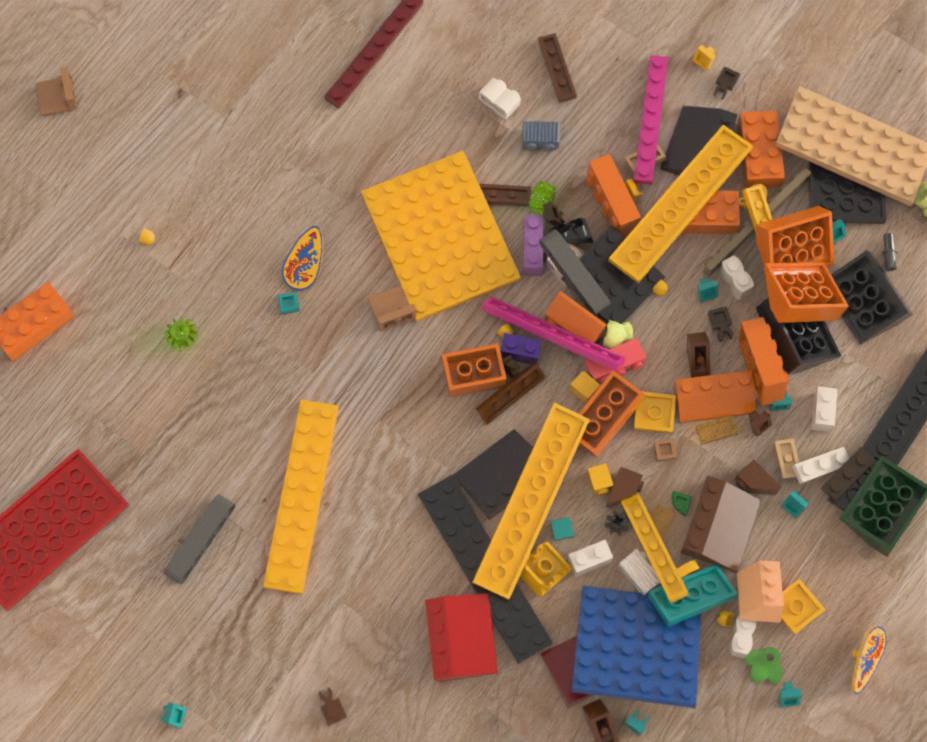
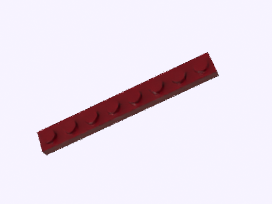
M402 0L326 93L324 99L338 109L341 108L423 6V0Z

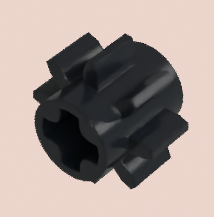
M614 510L612 517L607 515L606 519L610 522L606 523L605 527L610 528V534L615 532L620 536L622 530H628L625 524L629 523L630 520L624 518L625 512L617 514L616 510ZM614 520H617L618 523H621L620 526H617V524L614 523Z

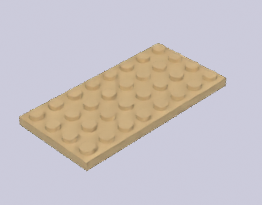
M801 86L796 90L774 145L909 206L914 203L927 166V142Z

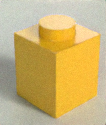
M582 371L570 384L569 390L586 404L601 385L586 372Z
M607 464L587 469V477L593 495L599 494V496L609 494L613 488V482Z

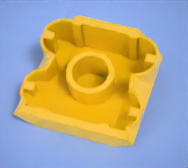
M545 541L534 552L529 554L520 578L533 590L535 596L542 597L571 572L572 567Z

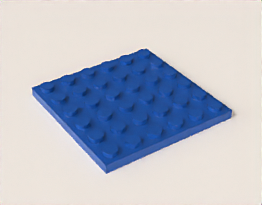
M582 586L572 692L695 709L697 705L701 613L668 627L649 599L648 594L644 596L642 593Z

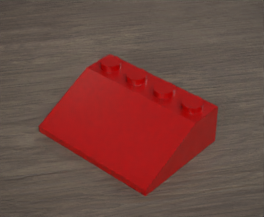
M489 594L443 596L425 599L434 680L441 683L498 674Z

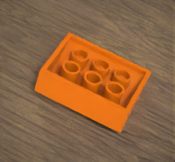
M816 206L755 225L756 242L764 265L765 263L824 262L827 267L834 264L832 211Z
M824 262L765 263L764 271L770 308L778 323L837 321L849 307Z

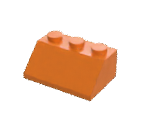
M559 291L545 314V321L595 344H598L604 337L606 324L562 291Z

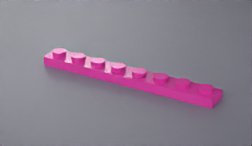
M650 55L634 183L653 184L668 57Z
M492 296L482 305L481 310L488 312L489 315L501 318L506 323L514 324L524 331L536 334L539 338L547 339L555 345L571 350L572 353L584 356L592 362H597L609 370L617 371L624 364V356Z

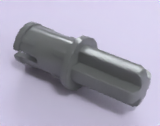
M885 233L883 235L884 250L882 251L885 260V270L894 271L897 269V250L894 245V234Z

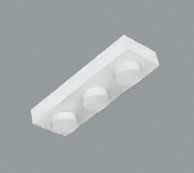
M842 447L797 463L792 468L799 483L803 484L838 471L849 459L845 448Z

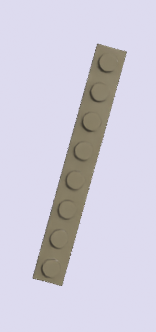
M807 168L802 172L798 171L792 177L793 181L789 185L787 183L784 184L779 190L780 193L777 196L773 195L767 203L771 216L809 180L811 172ZM750 219L742 226L743 230L739 233L735 232L731 236L730 242L727 245L723 244L718 249V254L714 258L711 256L705 262L703 273L706 276L710 277L721 266L722 261L730 258L755 233Z

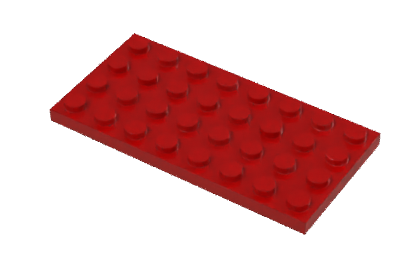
M79 449L75 450L0 515V604L6 611H9L129 506L128 502Z

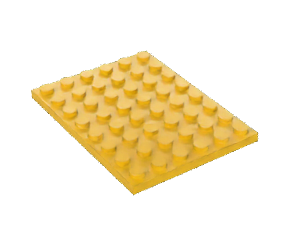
M464 150L361 191L409 304L414 305L416 322L521 280V276Z

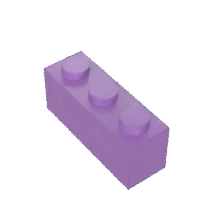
M524 215L523 276H542L543 248L539 240L543 238V215Z

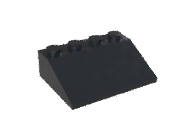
M683 105L665 154L666 160L662 162L660 169L680 176L722 125L733 131L738 114L720 108Z
M866 250L831 274L849 305L841 316L860 344L897 326L913 315L872 252Z
M769 297L756 307L759 317H764L765 323L770 326L771 339H774L776 342L777 355L781 356L783 368L788 375L808 370L841 357L825 321L778 323L770 308Z
M515 429L453 475L488 520H491L506 508L533 449Z

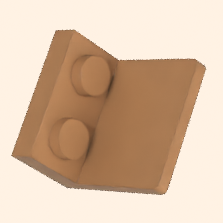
M68 67L60 68L61 75L58 78L35 84L42 116L78 109L73 81Z
M401 285L368 297L380 331L416 318L414 305L409 304Z

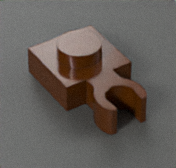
M328 687L329 695L323 697L321 691H319V697L325 702V705L320 706L328 726H331L346 719L347 716L339 698L336 700L332 699L333 693Z

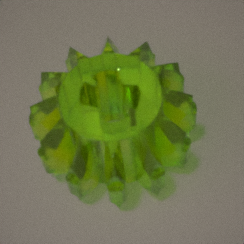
M538 182L530 196V209L543 214V204L548 202L553 204L556 194L555 186L548 182Z
M181 317L179 322L173 319V325L167 324L169 330L165 331L166 341L171 343L172 348L178 346L179 350L182 351L183 346L186 345L187 348H190L189 343L196 342L194 337L198 336L197 331H195L197 328L195 324H191L190 319L184 322V319Z

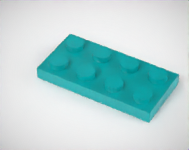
M717 564L681 578L689 595L673 603H670L662 586L648 592L649 599L668 627L737 599L738 593Z

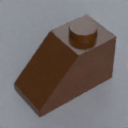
M706 332L687 334V355L691 378L709 376L710 341Z
M754 459L734 479L736 485L741 490H745L750 494L776 495L781 489V486Z
M620 467L606 507L612 508L621 504V501L636 495V492L641 493L644 482L641 481L643 475Z
M601 699L582 707L596 742H619L610 713Z

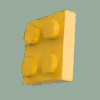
M643 392L645 399L635 410L634 430L672 434L676 395Z
M800 579L782 592L784 607L781 621L793 635L826 610Z

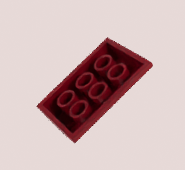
M577 636L540 653L567 708L594 696L572 692Z

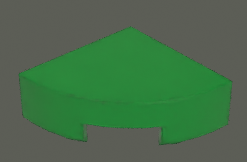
M673 491L672 503L674 508L680 514L686 516L692 496Z

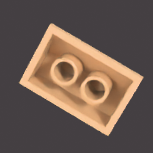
M759 560L737 572L739 619L780 623L784 607L780 562Z

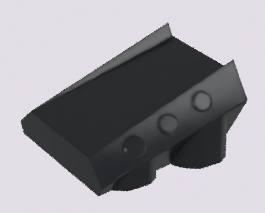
M576 218L569 223L560 224L549 229L550 232L556 229L567 243H594L585 218Z

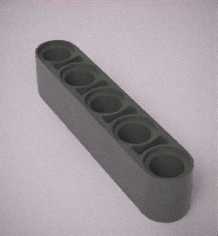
M556 229L539 240L545 253L590 313L595 316L610 305L608 297Z
M220 494L213 498L164 570L166 576L180 585L185 582L235 508L233 502Z

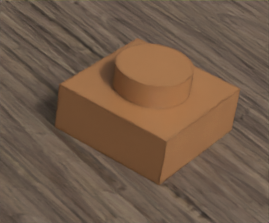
M674 439L654 441L657 462L677 459Z

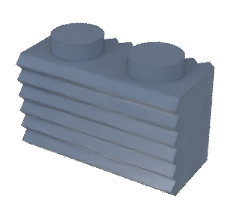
M523 121L522 148H526L529 151H534L537 148H544L546 151L559 149V122Z

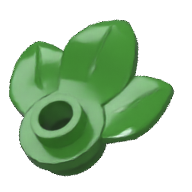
M766 647L762 651L754 650L748 653L744 662L752 666L750 675L753 683L761 682L767 678L774 685L780 681L783 670L779 664L780 654L777 649ZM767 654H773L774 659L768 661L766 659Z

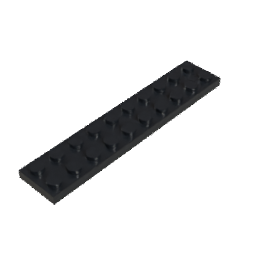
M927 349L862 446L875 459V462L836 502L830 497L827 501L842 511H845L880 457L883 456L898 466L926 423Z
M451 475L420 492L418 497L475 593L489 594L492 621L516 662L519 664L550 646L553 642L517 583L509 600L472 583L491 539L453 476Z

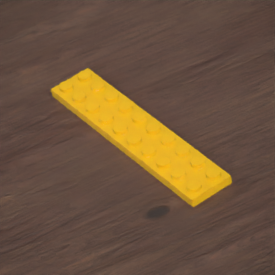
M722 125L614 251L608 261L639 283L748 155L753 145L725 125Z
M300 400L263 588L303 595L337 421L338 405Z
M553 403L472 583L508 600L510 599L590 419Z

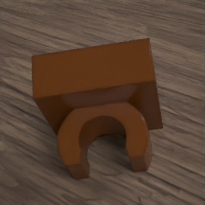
M754 410L749 414L752 433L757 437L772 426L770 414L766 411L759 415Z

